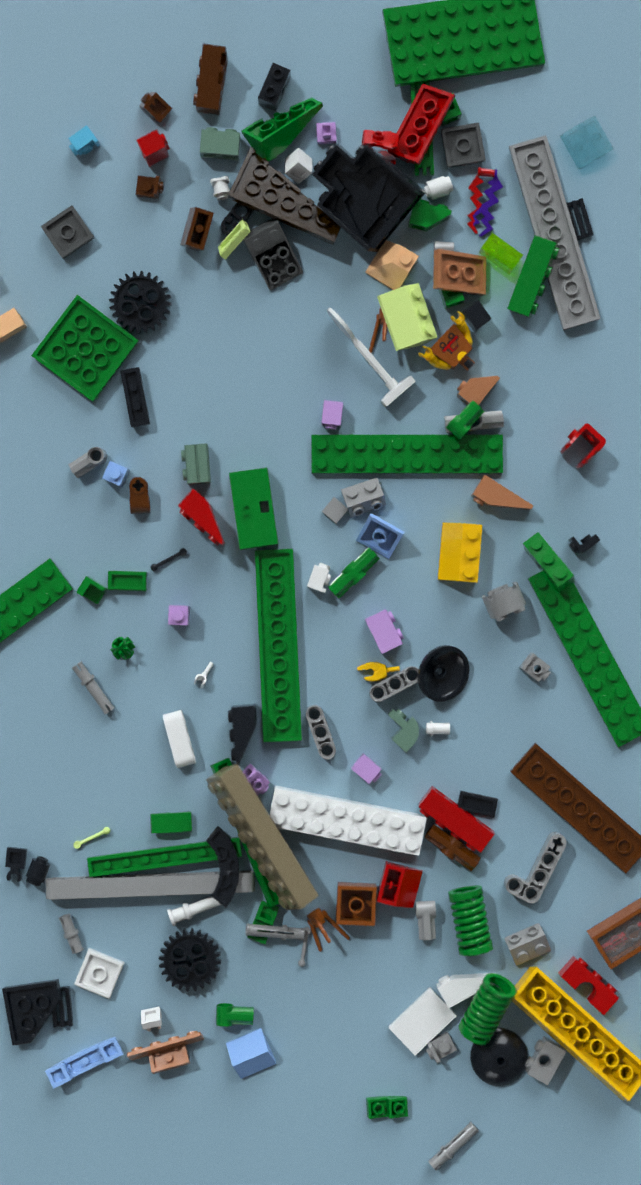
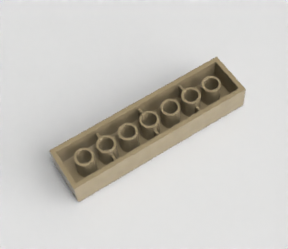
M239 765L223 767L207 778L209 790L216 795L218 805L229 816V823L237 829L239 839L247 845L249 855L258 863V869L263 876H266L270 889L276 892L280 905L286 910L302 909L319 896Z

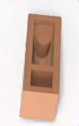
M486 475L482 477L471 494L474 497L473 501L481 506L485 504L487 506L531 510L533 508L532 504Z

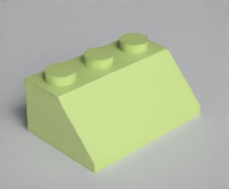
M419 283L406 285L377 296L396 351L424 345L438 338Z

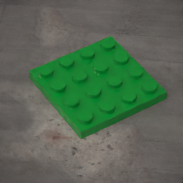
M76 295L31 356L94 402L138 344L139 340L79 295Z

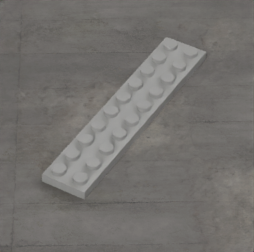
M546 135L509 146L534 235L556 242L560 249L557 259L552 261L551 267H553V270L547 279L562 330L600 320L601 318Z

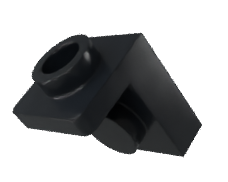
M596 534L585 536L580 540L581 545L574 536L568 539L571 550L575 554L578 552L579 555L600 541Z

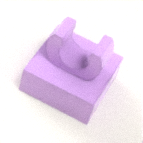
M335 122L316 123L317 144L337 142Z

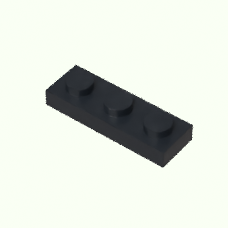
M140 368L121 370L131 428L149 425L150 419Z

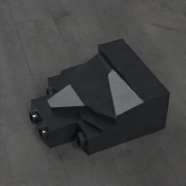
M366 143L364 146L361 145L356 150L355 157L341 145H332L327 150V156L324 160L319 161L315 165V171L312 174L328 189L327 192H323L319 197L317 206L367 251L378 252L426 192L371 145Z

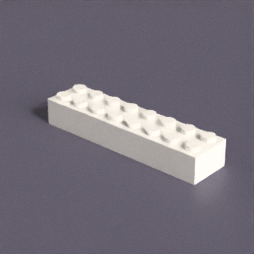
M276 785L270 810V817L277 828L418 856L427 819L423 814Z

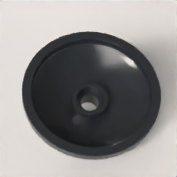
M443 645L431 650L423 658L418 670V685L422 693L429 699L437 702L448 701L456 697L464 689L469 678L470 667L466 655L460 649L451 645Z
M501 1027L494 1031L488 1044L478 1045L473 1043L470 1052L471 1065L476 1075L482 1081L494 1086H504L516 1081L525 1071V1064L528 1059L526 1046L520 1036L512 1030ZM502 1057L504 1058V1061L502 1063H498L497 1059Z

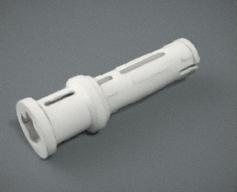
M211 896L190 905L184 903L182 907L174 910L168 909L167 911L172 925L175 926L180 921L191 920L194 915L221 904Z

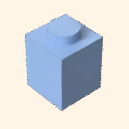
M110 461L102 478L123 487L130 470Z

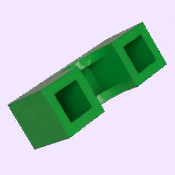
M539 532L523 543L524 550L536 564L538 563L559 593L575 582L574 574Z

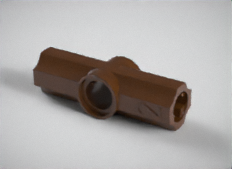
M435 824L429 828L424 836L429 842L437 846L443 854L452 860L455 859L470 871L477 866L481 859L476 853L465 847L463 842L447 834Z

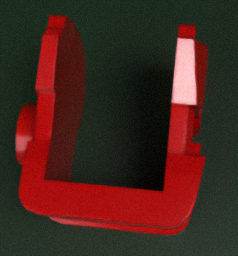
M364 130L361 145L364 146L366 143L372 147L385 149L379 153L396 165V157L389 154L387 150L397 149L399 142L397 133L392 131Z
M588 423L583 425L578 431L574 429L567 436L570 440L560 451L561 454L565 452L580 435L593 446L589 453L577 464V469L587 464L598 451H601L606 443V439Z

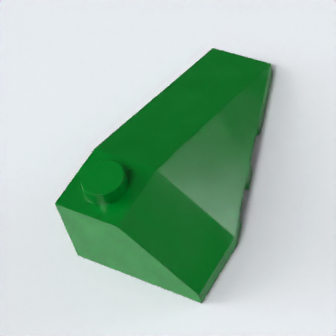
M309 98L289 108L290 111L274 113V118L267 121L260 119L241 132L261 158H265L267 161L274 160L285 151L323 107V104L314 98Z

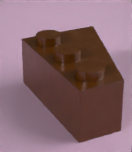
M203 43L202 56L199 58L200 74H197L196 78L198 91L197 94H194L193 105H196L197 112L220 115L228 63L225 46Z

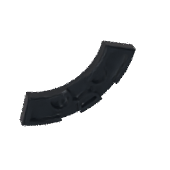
M217 826L206 840L215 851L220 866L219 880L211 896L227 908L237 889L239 862L230 838Z

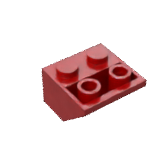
M385 861L376 896L377 902L395 907L413 908L423 870Z

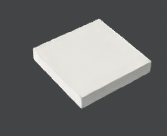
M89 948L74 985L110 999L125 962Z

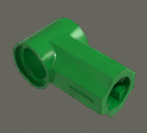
M472 400L459 415L457 414L448 423L446 428L461 440L485 411Z
M228 1003L216 1005L217 1026L228 1027L233 1024L253 1025L254 1007H240Z

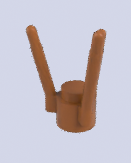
M379 308V314L376 317V324L369 348L370 353H372L380 322L383 325L382 341H386L387 324L381 308Z
M317 908L306 915L308 918L307 922L320 952L322 947L315 927H319L327 943H331L328 934L322 926L326 922L324 918L347 940L350 939L346 932L328 916L325 910L321 911L320 908Z

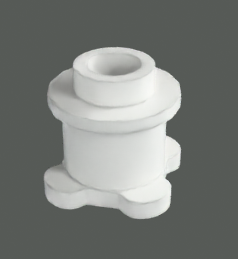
M223 176L211 179L210 183L214 189L213 197L218 200L228 199L230 192L228 183H230L229 177Z

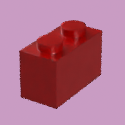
M157 129L136 140L149 167L169 157L167 151L170 149L164 134H159Z

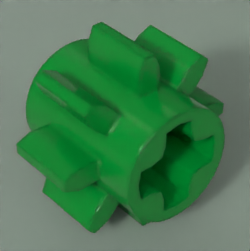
M118 637L112 642L113 648L110 650L117 660L120 658L127 660L133 656L135 645L129 637L125 639Z

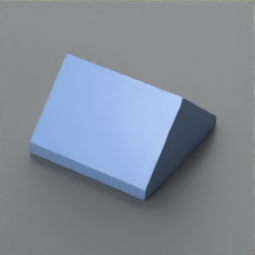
M370 514L356 541L389 559L402 538L404 531Z
M262 1028L226 1043L232 1066L241 1079L276 1064Z

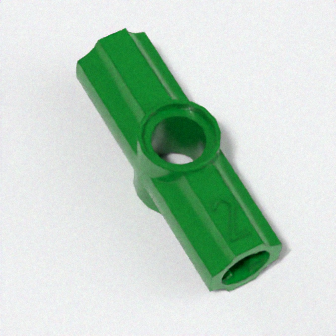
M368 547L341 572L342 574L328 588L339 599L353 585L355 586L380 558Z

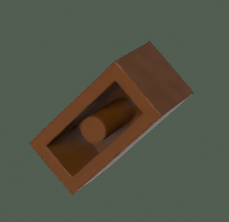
M198 207L190 208L180 245L196 251L204 250L214 213Z

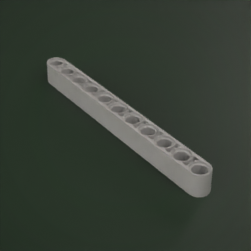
M239 871V881L235 893L254 892V871ZM220 872L46 878V899L212 894L217 886Z

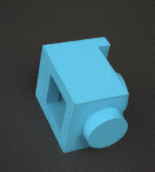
M87 125L68 138L71 143L69 148L75 156L77 154L79 156L88 154L94 145L97 148L100 146L99 141Z

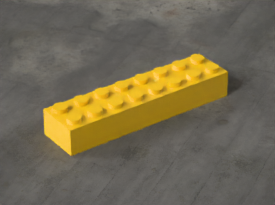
M529 967L514 986L516 994L512 1002L621 1100L630 1101L641 1086V1060L538 967Z

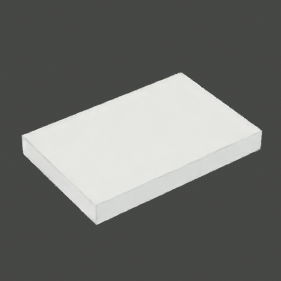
M429 987L388 1027L416 1055L457 1015Z

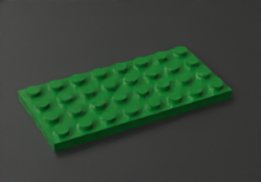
M442 0L382 10L395 87L529 68L545 64L535 0Z

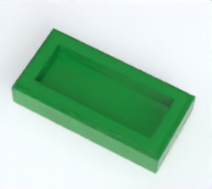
M108 571V590L147 591V572Z

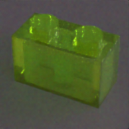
M491 233L479 251L481 255L486 256L489 261L509 275L523 256V254L494 233Z

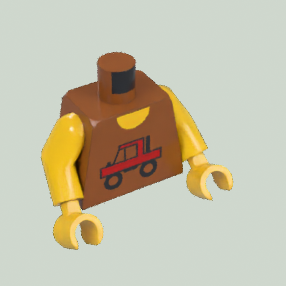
M457 311L459 314L458 319H455L454 316L450 317L456 325L453 324L431 348L422 346L425 348V354L418 352V356L425 358L434 368L454 370L460 364L468 371L475 364L467 356L473 349V341L470 329L464 321L465 316Z

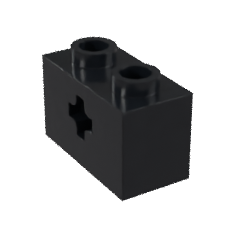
M272 63L258 96L259 105L275 112L277 111L291 78L290 69Z

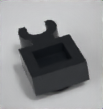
M7 847L5 867H11L6 876L7 881L11 880L12 874L17 875V882L21 881L22 873L20 868L24 869L26 867L27 848Z

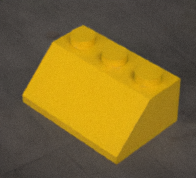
M442 523L438 580L478 583L483 525Z

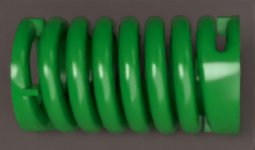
M479 885L459 887L448 892L449 901L453 903L450 907L454 910L452 916L455 917L453 923L456 924L454 928L457 932L456 938L461 939L457 942L459 955L461 956L480 955L493 950L492 940L490 939L491 933L487 924V911L483 902V889Z
M489 973L485 975L483 983L480 984L476 995H474L470 1006H468L464 1017L458 1025L460 1033L472 1043L478 1045L489 1043L516 994L514 985L507 978L499 974Z

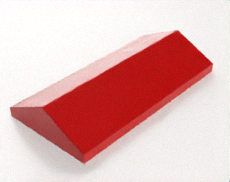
M422 84L397 131L399 139L397 149L387 150V152L406 163L420 164L455 95Z

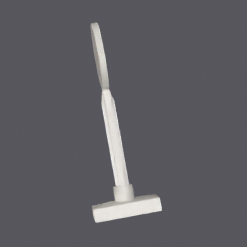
M332 308L327 309V313L334 323L352 340L355 348L386 383L385 386L390 391L380 401L384 407H387L416 382L412 376L403 379L399 383L394 377L391 378L364 344L355 338L353 332Z

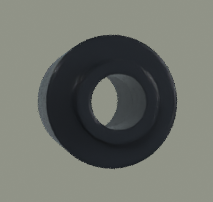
M41 856L32 858L26 874V882L35 886H41L50 868L48 859Z

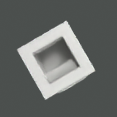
M319 563V566L314 565L307 587L325 593L326 589L323 586H328L331 575L328 574L330 566Z

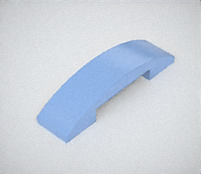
M112 1037L62 1060L45 1070L54 1089L70 1081L73 1077L104 1062L107 1063L124 1053L116 1037Z

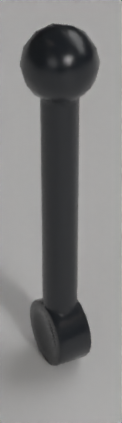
M181 548L178 553L157 564H152L150 568L152 571H156L158 567L180 555L185 556L187 551Z

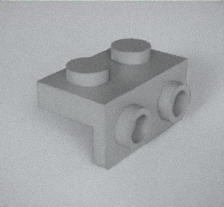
M378 478L341 489L350 517L361 516L366 512L378 510L386 506L385 497Z
M539 923L504 938L516 966L551 951Z

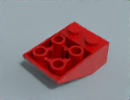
M192 489L178 505L181 508L179 513L187 520L192 518L195 521L193 525L202 533L207 531L210 534L208 538L214 544L224 546L225 541L211 504L196 490Z

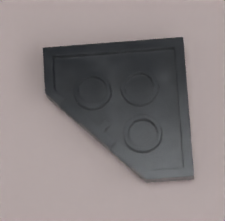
M59 979L2 988L12 1046L28 1044L35 1039L62 999Z

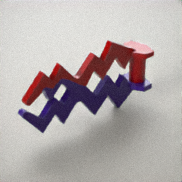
M478 167L477 176L468 187L474 193L470 200L476 206V210L467 215L472 220L467 225L475 234L478 232L474 225L480 224L475 216L480 213L484 216L480 221L486 229L479 234V237L493 230L489 221L495 218L488 211V208L499 202L493 193L503 188L497 177V169ZM479 177H493V180L487 182L492 187L483 191L490 200L481 204L477 199L482 197L483 194L476 186L484 183V181Z

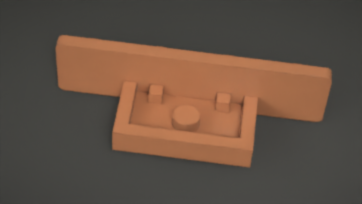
M191 1031L187 1033V1036L181 1038L174 1036L169 1038L167 1042H153L146 1048L135 1047L131 1049V1052L127 1053V1057L130 1060H136L148 1056L151 1072L153 1074L190 1064L186 1045L204 1040V1035L198 1031Z

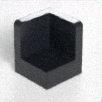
M479 300L462 312L474 333L491 320L490 315Z

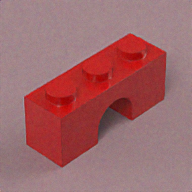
M573 956L558 972L559 975L574 989L583 982L591 983L593 990L587 997V1000L605 1015L619 999L616 994L617 990L610 983L607 985L601 981L603 977L595 970L591 972L587 968L589 966L588 963L581 957L577 959Z

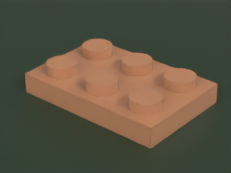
M442 249L434 250L433 289L479 296L486 295V256Z

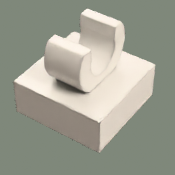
M160 1006L141 1010L143 1030L151 1031L153 1027L161 1029L162 1016Z

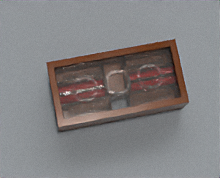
M641 898L587 930L588 935L610 969L615 968L641 952Z

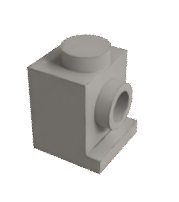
M530 652L519 667L537 682L540 680L545 681L551 673L549 671L550 666L532 652ZM536 665H539L541 668L539 672L534 671Z

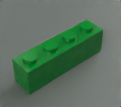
M534 235L507 308L509 311L529 318L532 317V314H536L539 304H537L538 298L543 296L546 288L544 282L546 278L550 277L553 267H551L552 261L557 259L560 251L556 242Z

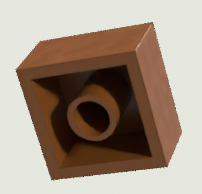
M338 882L336 924L375 926L376 883Z

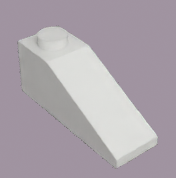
M489 973L451 975L450 977L446 975L438 980L439 983L436 985L448 1008H451L476 994L480 984L483 983L485 975Z

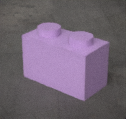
M384 609L365 619L381 654L403 644L401 640L404 637L399 628L395 629L393 625L395 618L391 611L387 612Z

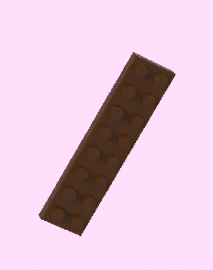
M536 743L529 748L510 770L513 775L625 873L641 857V835Z

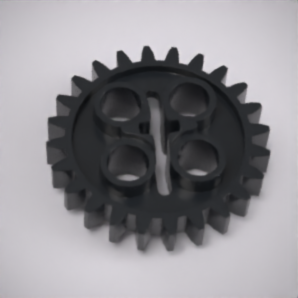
M133 271V277L131 278L128 274H125V281L119 278L120 286L114 284L117 291L110 292L114 298L109 299V302L114 305L109 308L112 311H116L112 314L113 318L119 317L116 321L117 324L124 322L122 328L125 330L129 326L131 333L136 329L137 333L140 334L141 329H144L146 334H148V328L150 327L155 331L154 325L157 324L161 327L160 320L167 321L164 314H170V311L166 309V307L172 306L170 302L166 301L171 298V295L165 294L169 291L168 287L162 288L164 281L157 283V275L151 279L150 272L147 276H144L143 271H141L140 275L137 276L135 271ZM133 286L139 287V292L135 295L129 293ZM151 292L157 293V298L154 301L148 300V295ZM127 296L136 301H140L141 299H143L145 304L157 306V308L153 309L144 304H141L140 307H138V304L135 301L124 299V297ZM126 305H133V310L130 313L123 311ZM144 311H151L150 318H142V313Z
M185 928L183 929V934L176 931V938L170 935V942H164L167 948H161L160 950L164 955H160L159 960L164 962L160 963L159 967L165 968L161 974H168L166 982L172 979V987L179 984V990L186 986L187 992L190 987H193L194 991H196L198 985L204 989V982L209 985L211 984L209 977L216 978V974L213 971L219 972L220 970L216 966L221 964V960L216 959L221 955V952H215L218 945L212 946L214 938L208 940V933L202 936L201 929L197 934L194 933V928H191L190 933H187ZM199 944L202 946L203 951L197 953L193 950L192 946ZM181 948L184 954L176 956L174 949ZM203 955H206V956H207V958H205V959H204V958H199V957H201V956H203ZM188 956L194 959L192 964L189 961H185ZM174 961H184L178 964L173 963ZM202 963L206 966V970L198 971L196 965ZM184 967L187 969V974L180 975L177 969Z

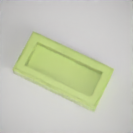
M241 220L218 246L222 258L226 260L250 233L248 223Z

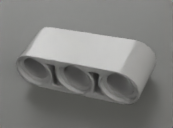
M409 666L374 684L369 690L370 697L376 702H381L418 682L419 669ZM411 669L417 672V677L414 680L407 678V672ZM394 678L400 680V686L397 689L390 687V681ZM377 687L383 689V696L380 698L373 696V690Z
M311 705L307 708L306 718L319 755L323 759H331L336 753V748L323 710L318 705ZM311 709L319 710L320 716L317 719H312L309 716ZM318 727H324L326 734L323 737H318L315 730ZM330 745L333 748L330 755L323 754V746Z

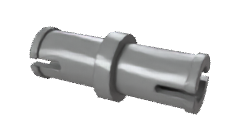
M70 913L59 917L58 919L64 930L63 936L68 940L72 954L84 950L78 936L79 931L75 929Z

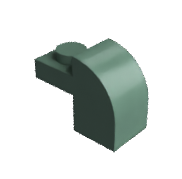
M392 709L388 715L401 728L391 739L407 752L418 739V723L413 716L406 721L405 718L407 716L401 710L395 711Z

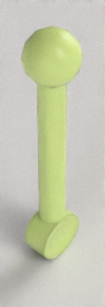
M105 827L103 831L82 841H75L73 844L74 848L78 849L86 842L103 834H109L110 828Z

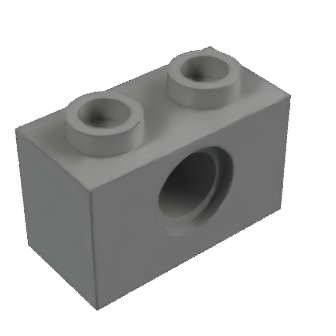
M543 1036L542 1040L539 1039L534 1047L536 1051L533 1056L527 1059L525 1070L528 1075L548 1085L566 1050L558 1043ZM542 1056L549 1057L546 1063L539 1062Z

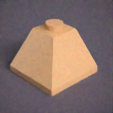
M386 241L365 273L390 289L395 290L403 285L418 261L419 256L399 244Z

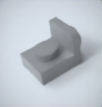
M448 1032L432 1039L428 1043L429 1048L426 1049L430 1059H435L437 1064L441 1062V1058L457 1050Z

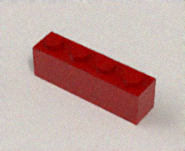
M434 786L430 787L418 803L419 811L428 818L429 816L433 817L439 827L443 829L445 827L452 831L450 834L457 840L463 839L467 842L466 846L474 852L478 850L481 853L495 835L494 830L461 807L459 808L457 803Z

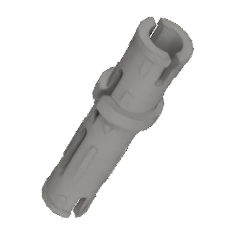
M81 661L77 664L79 668L76 665L73 666L72 670L82 681L81 685L87 688L104 714H107L109 710H113L115 707L93 679L95 678L94 675L88 672L83 662Z
M247 923L245 935L281 938L284 941L286 939L303 940L304 928L287 927V925H282L281 927ZM257 930H266V931H272V932H263V931H257ZM277 932H290V933H292V934L277 933Z
M469 1122L448 1144L440 1147L441 1150L428 1161L429 1164L437 1171L448 1159L451 1160L453 1155L479 1130L472 1122Z

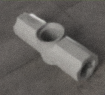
M502 410L484 412L478 418L479 425L476 427L471 426L472 428L469 431L504 427ZM456 415L444 417L446 433H451L446 426Z

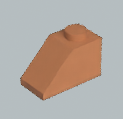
M488 376L470 378L468 382L463 381L457 388L459 391L457 397L467 405L472 400L479 405L500 377Z

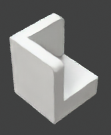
M300 148L296 149L285 159V174L298 184L312 174V158Z

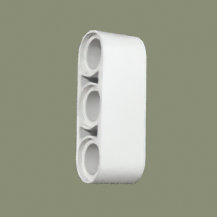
M182 710L164 714L163 720L176 767L181 768L196 764Z

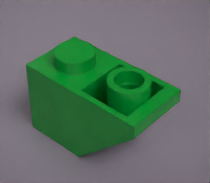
M420 199L412 209L408 227L427 232L449 219L452 210L448 209V206L442 204L434 206L430 205L429 201Z

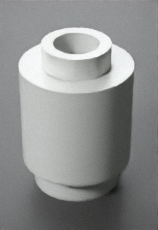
M441 176L427 181L424 187L426 197L435 200L449 195V192L453 191L450 177Z

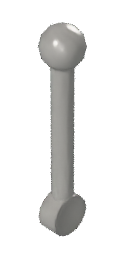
M304 927L301 960L298 962L300 967H304L306 964L304 959L307 939L311 933L309 927Z

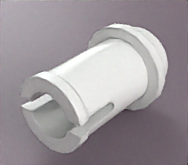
M430 721V723H426V734H430V736H433V734L450 735L449 722L433 723Z

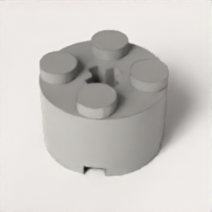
M512 582L513 586L511 587L505 584L487 592L488 597L482 596L491 619L501 621L508 617L507 614L512 612L517 614L525 610L526 602L517 582Z

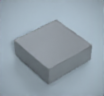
M335 497L322 510L336 524L348 511L347 507Z

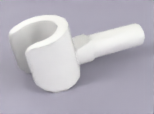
M212 662L208 664L202 674H198L195 677L194 685L196 681L201 680L203 683L200 688L205 686L206 677L214 665Z

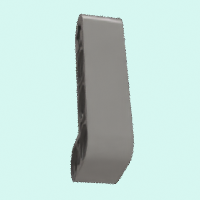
M559 832L550 833L526 880L514 874L508 875L505 878L504 886L507 891L528 903L537 902L566 847L565 837ZM559 837L560 844H554L552 842L553 839L557 840ZM547 854H551L553 857L550 863L543 862V858ZM537 872H544L543 879L535 880ZM512 880L518 881V886L515 889L509 888V883ZM535 889L533 897L529 898L526 896L527 890Z

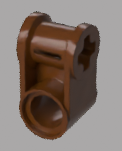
M135 477L130 481L129 485L130 513H150L147 481L141 477ZM138 480H140V483L144 484V487H141L140 491H138L137 488H134V484H137Z

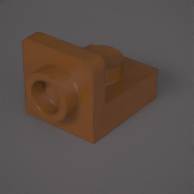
M147 92L140 100L142 103L139 107L145 109L158 123H161L172 110V107L156 92Z
M138 175L135 195L159 199V194H163L164 182H161L160 176L154 178Z

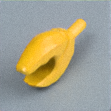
M368 662L357 667L358 671L368 669L374 671L372 676L363 678L370 682L383 680L387 677V672L400 671L399 666L386 668L385 664L379 662Z

